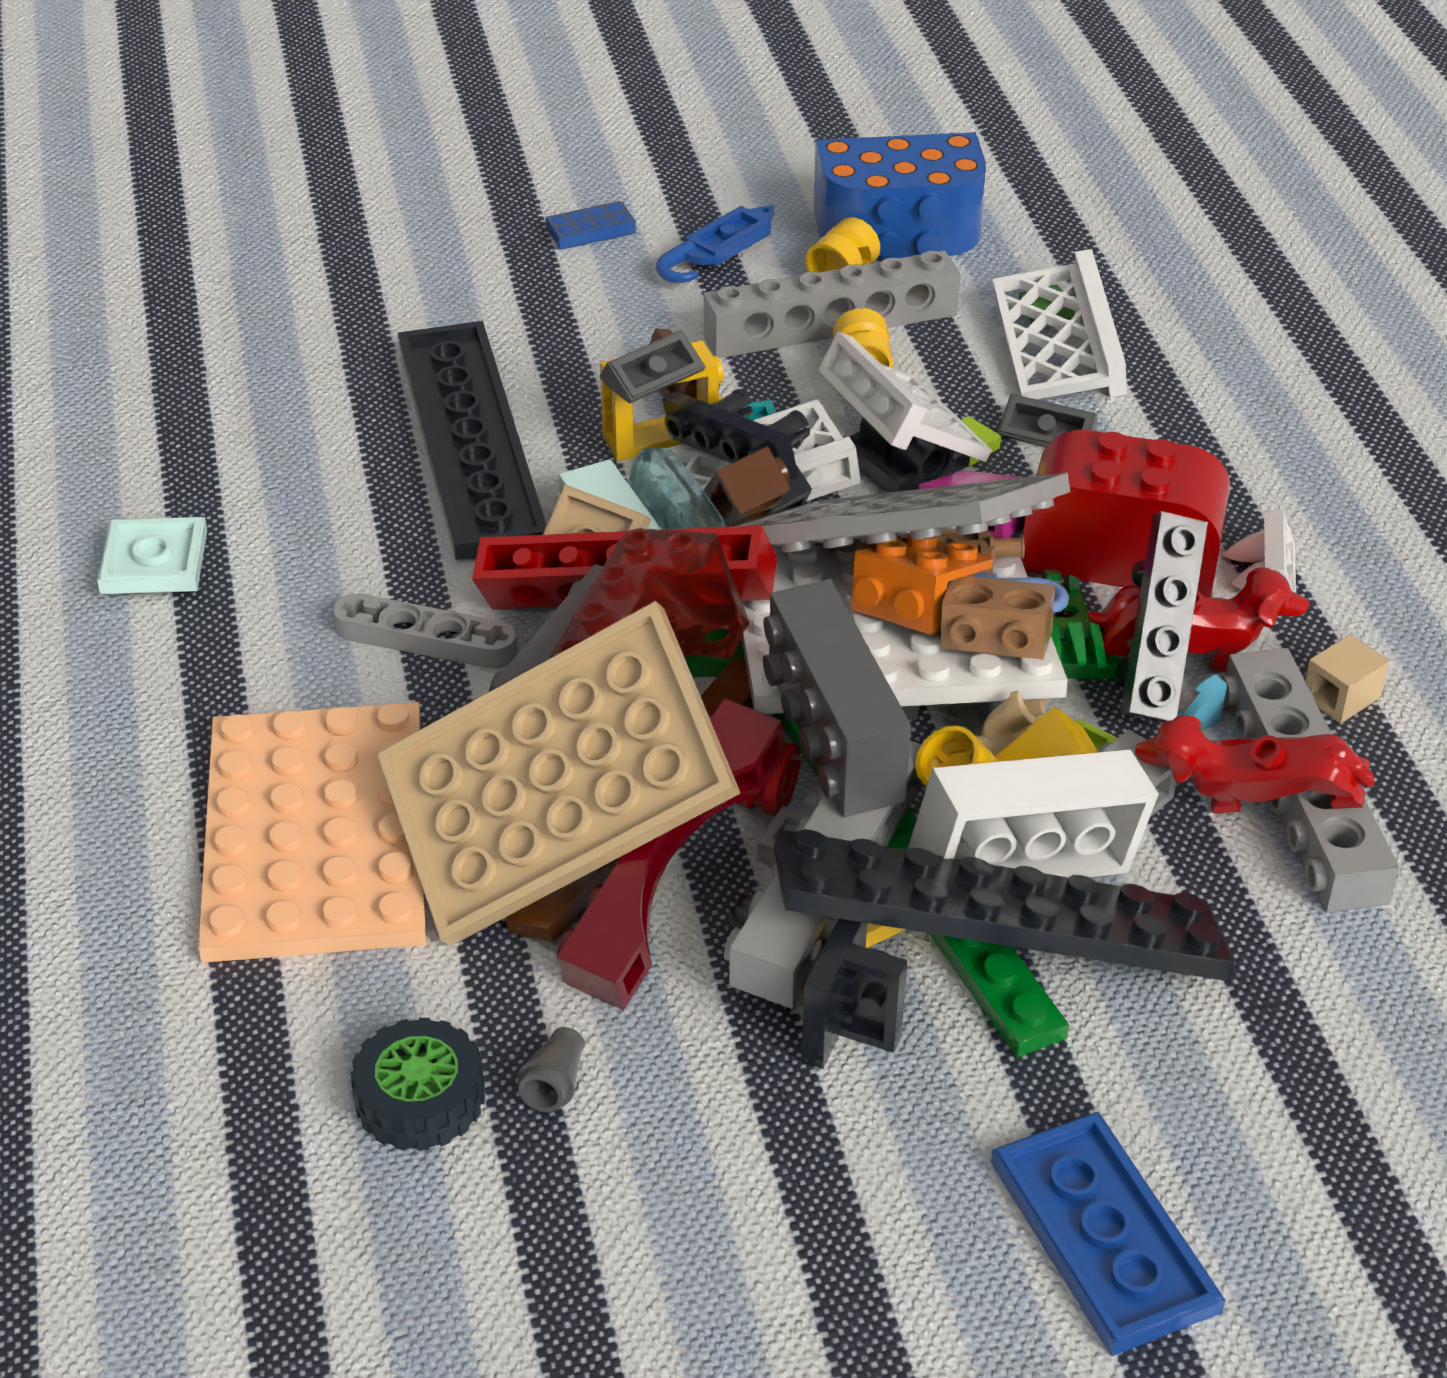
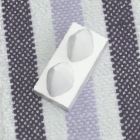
M1282 508L1264 512V530L1241 539L1223 553V557L1234 561L1255 563L1235 578L1232 584L1239 589H1243L1249 572L1256 568L1266 567L1278 571L1285 576L1290 584L1291 591L1296 593L1295 543L1284 510Z

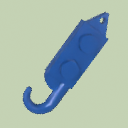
M770 205L751 209L739 206L686 236L685 242L665 252L657 260L656 271L659 277L672 283L690 282L698 278L699 273L697 271L680 273L671 270V268L685 260L693 264L712 265L715 267L771 235L774 206Z

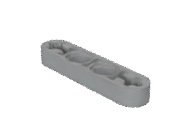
M365 594L346 595L340 598L333 607L336 632L341 638L349 641L486 668L505 667L510 664L518 652L514 627L509 623ZM398 623L413 624L412 627L403 630L390 628ZM444 632H457L460 634L450 639L436 637Z

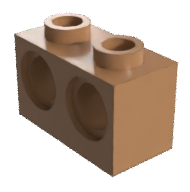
M973 576L950 581L942 602L941 649L1044 660L1053 630L1055 585Z

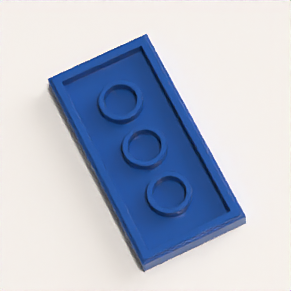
M1099 1111L992 1150V1166L1111 1357L1223 1313L1225 1298Z

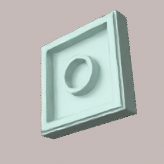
M205 517L110 520L97 580L100 594L198 591L207 536Z

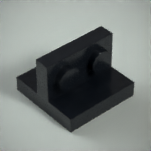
M838 919L804 985L802 1063L823 1069L839 1036L892 1053L895 1052L902 1037L907 960L881 950L867 948V923Z

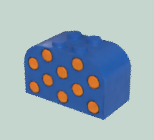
M976 132L815 140L813 210L819 237L825 236L831 228L844 218L855 217L869 224L878 235L880 254L877 260L922 255L927 251H946L948 256H953L973 249L978 244L981 235L986 161Z

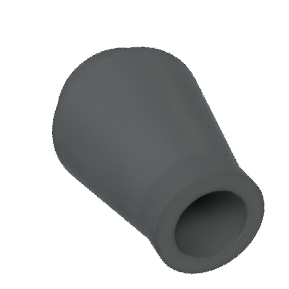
M569 1027L555 1029L550 1039L521 1067L518 1073V1090L522 1100L531 1108L541 1112H553L569 1103L573 1098L580 1057L585 1047V1041L579 1032Z

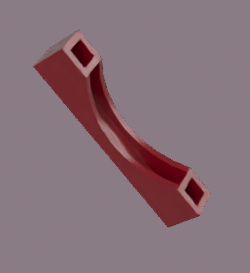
M725 698L714 715H708L738 785L740 794L615 859V867L605 883L598 884L591 892L585 914L575 929L570 928L563 935L559 943L556 958L566 985L623 1011L625 1010L652 967L648 942L649 913L656 887L670 859L685 840L709 818L735 802L762 791L786 752L781 720Z

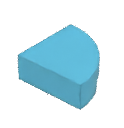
M1215 674L1208 677L1194 689L1199 695L1190 704L1186 712L1184 713L1178 709L1177 716L1186 715L1198 718L1201 722V731L1220 722L1227 683Z

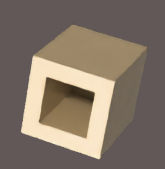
M1350 634L1310 659L1305 682L1318 708L1341 724L1381 698L1390 660Z

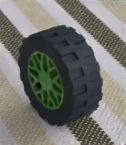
M419 1017V1020L408 1021V1019L397 1021L395 1025L390 1027L384 1026L377 1030V1034L371 1039L367 1038L361 1044L362 1049L359 1054L356 1053L353 1058V1071H350L357 1117L361 1118L364 1130L368 1134L372 1133L375 1135L376 1141L384 1145L388 1143L394 1145L395 1149L407 1151V1148L423 1151L430 1150L429 1147L436 1145L442 1147L451 1143V1139L458 1135L462 1136L469 1131L470 1124L473 1121L476 1122L481 1115V1104L485 1103L486 1096L482 1057H480L476 1042L468 1038V1033L461 1028L457 1029L451 1026L450 1022L440 1020V1022L432 1021L430 1018Z

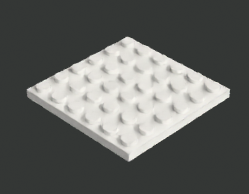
M853 540V544L833 548H824L823 545L810 544L811 547L808 549L793 552H781V547L773 548L777 555L773 592L831 579L901 706L1005 701L1011 692L1018 690L1021 691L1023 700L1066 698L1068 679L1051 637L1044 660L941 649V632L929 635L850 609L856 542L860 541ZM1020 557L995 558L993 574H997V578H1028ZM770 600L735 601L753 709L763 714L784 713L781 704V693L777 685L772 687L769 685L763 668V656L769 654V644L764 632L763 619L766 616H770Z

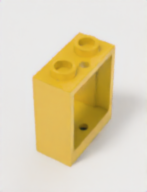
M703 340L691 342L706 368L704 371L677 383L697 379V399L712 404L721 399L719 396V383H722L724 380L722 363L718 356L711 354ZM612 360L600 362V374L607 362ZM600 378L603 437L617 461L655 453L683 444L672 439L665 426V417L633 423V403L629 404L605 385Z

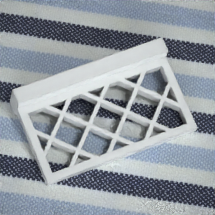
M1092 249L1075 252L1076 263L992 279L1020 396L1038 400L1107 387L1110 397L1127 394L1126 362ZM1070 280L1071 283L1063 292L1049 288L1052 283ZM1018 289L1028 292L1021 300L1005 295L1007 291ZM1038 297L1052 301L1046 310L1031 304ZM1063 307L1078 312L1071 320L1056 315ZM1021 314L1035 319L1028 328L1014 323ZM1046 324L1060 329L1053 339L1039 334ZM1071 335L1086 340L1079 349L1064 344ZM1029 342L1043 348L1035 357L1021 352ZM1054 353L1068 358L1060 368L1046 362ZM1079 363L1096 371V373L1082 376L1071 372ZM1036 371L1051 377L1047 382L1028 385L1027 382Z
M837 332L818 371L892 446L906 450L913 436L973 458L987 461L992 449L915 376L880 364L852 336Z
M818 399L753 420L768 426L787 416L793 410L800 411L807 420L815 418L817 422L810 429V436L800 440L803 442L798 449L793 448L796 465L812 488L807 501L860 483L856 446L850 437H842ZM684 443L647 455L650 468L678 517L680 529L715 527L699 498V495L712 477L696 475V472L701 466L719 470L732 463ZM815 444H820V445H822V446L813 448ZM678 462L687 464L682 472L664 468ZM686 486L692 487V489L684 491Z

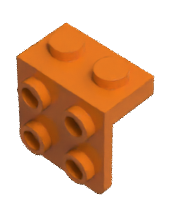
M910 533L907 534L906 538L876 543V546L855 551L850 609L929 635L941 632L942 602L947 591L948 582L992 569L993 557L979 553L978 547L974 544L964 542L948 544L937 541V536L912 539Z

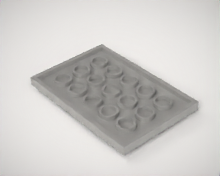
M1067 472L816 500L733 526L762 525L772 547H781V552L804 550L810 548V544L822 542L824 548L853 544L855 539L863 538L867 539V544L896 540L897 535L910 533L912 539H924L942 535V531L956 529L957 535H965L986 531L988 526L1011 522L1010 518L1033 514L1032 510L1054 506L1053 498L1071 491Z

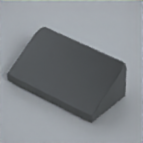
M680 330L607 362L600 374V378L605 385L630 404L704 371L706 366L684 332Z
M1010 393L997 433L1001 437L1046 447L1054 438L1066 432L1075 430L1096 431L1098 427L1097 413Z

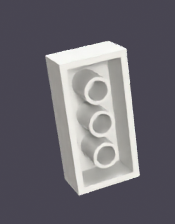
M1131 750L937 767L932 769L908 849H926L935 855L942 856L944 859L976 857L992 865L1010 868L1030 866L1046 874L1064 877L1083 875L1090 878L1125 874L1130 870L1159 793Z

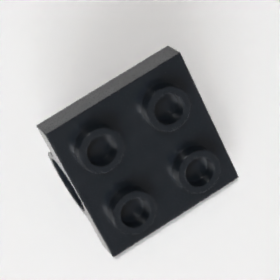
M864 417L860 423V431L848 436L856 446L859 469L889 492L919 489V484L951 475L968 467L970 462V456L915 436H913L906 450L892 446Z

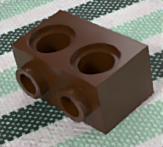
M767 446L717 470L699 495V498L715 527H730L771 514L791 490L789 486L790 475L784 462L779 457L774 458Z

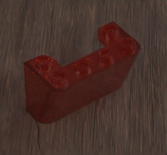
M643 528L627 532L614 547L553 649L550 658L655 601L664 608L684 657L688 654L731 658L743 637V632L747 629L750 622L717 533ZM725 628L729 630V633L719 641H704L705 636L715 629Z

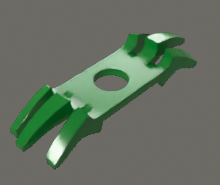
M1041 570V577L1043 579H1048L1061 585V573L1058 570ZM1066 574L1063 579V587L1067 590L1069 601L1067 607L1063 610L1071 611L1076 615L1067 618L1053 616L1051 638L1061 664V641H1068L1077 666L1086 665L1085 640H1088L1096 667L1106 668V655L1099 624L1091 623L1088 620L1089 611L1080 592L1079 578Z

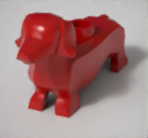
M1266 567L1256 568L1249 572L1243 589L1230 599L1204 597L1197 590L1187 653L1201 655L1212 652L1213 656L1209 663L1211 669L1226 672L1230 654H1236L1251 645L1259 637L1264 626L1271 628L1275 625L1277 616L1294 617L1304 614L1309 608L1310 601L1291 591L1287 578L1280 572ZM1124 586L1119 589L1101 613H1088V620L1091 623L1099 624L1105 654L1128 657L1131 648L1127 640L1133 639L1141 586Z
M1185 715L1176 716L1173 720L1164 722L1158 729L1157 736L1140 742L1135 746L1136 756L1141 761L1152 765L1170 767L1175 781L1181 784L1188 779L1199 793L1212 797L1211 807L1214 814L1240 812L1242 804L1239 799L1249 802H1264L1307 790L1332 794L1330 804L1334 809L1363 808L1366 792L1362 785L1372 787L1375 784L1374 775L1369 770L1370 762L1368 759L1360 757L1345 740L1333 734L1304 737H1275L1267 735L1256 739L1210 741L1201 732L1200 720L1196 717Z

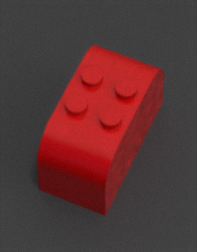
M1075 430L1063 433L1054 438L1045 447L1036 476L1068 472L1071 492L1053 498L1054 506L1032 510L1033 514L1025 516L1023 533L1025 552L1024 558H1021L1026 572L1041 574L1042 569H1056L1061 573L1062 578L1069 574L1078 577L1080 581L1117 587L1136 586L1133 583L1131 571L1138 561L1146 560L1152 516L1163 511L1208 522L1197 590L1204 597L1212 596L1230 492V479L1227 470L1214 455L1195 446L1173 443L1165 439L1152 440L1125 436L1118 432L1105 433L1092 430Z

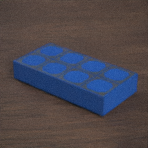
M622 201L546 217V229L561 250L636 233L635 219Z

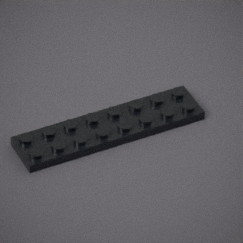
M483 321L398 332L399 348L455 560L476 558L480 537L543 535L547 525Z
M779 829L773 849L785 910L1228 981L1235 964L1206 900H1202L1190 893L1180 892L1171 895L1149 891L1136 884L1117 886L1099 883L1083 875L1064 877L1046 874L1030 866L1010 868L992 865L976 857L944 859L942 856L935 855L922 848L902 850L884 847L868 839L849 841L831 838L809 829H802L797 832Z

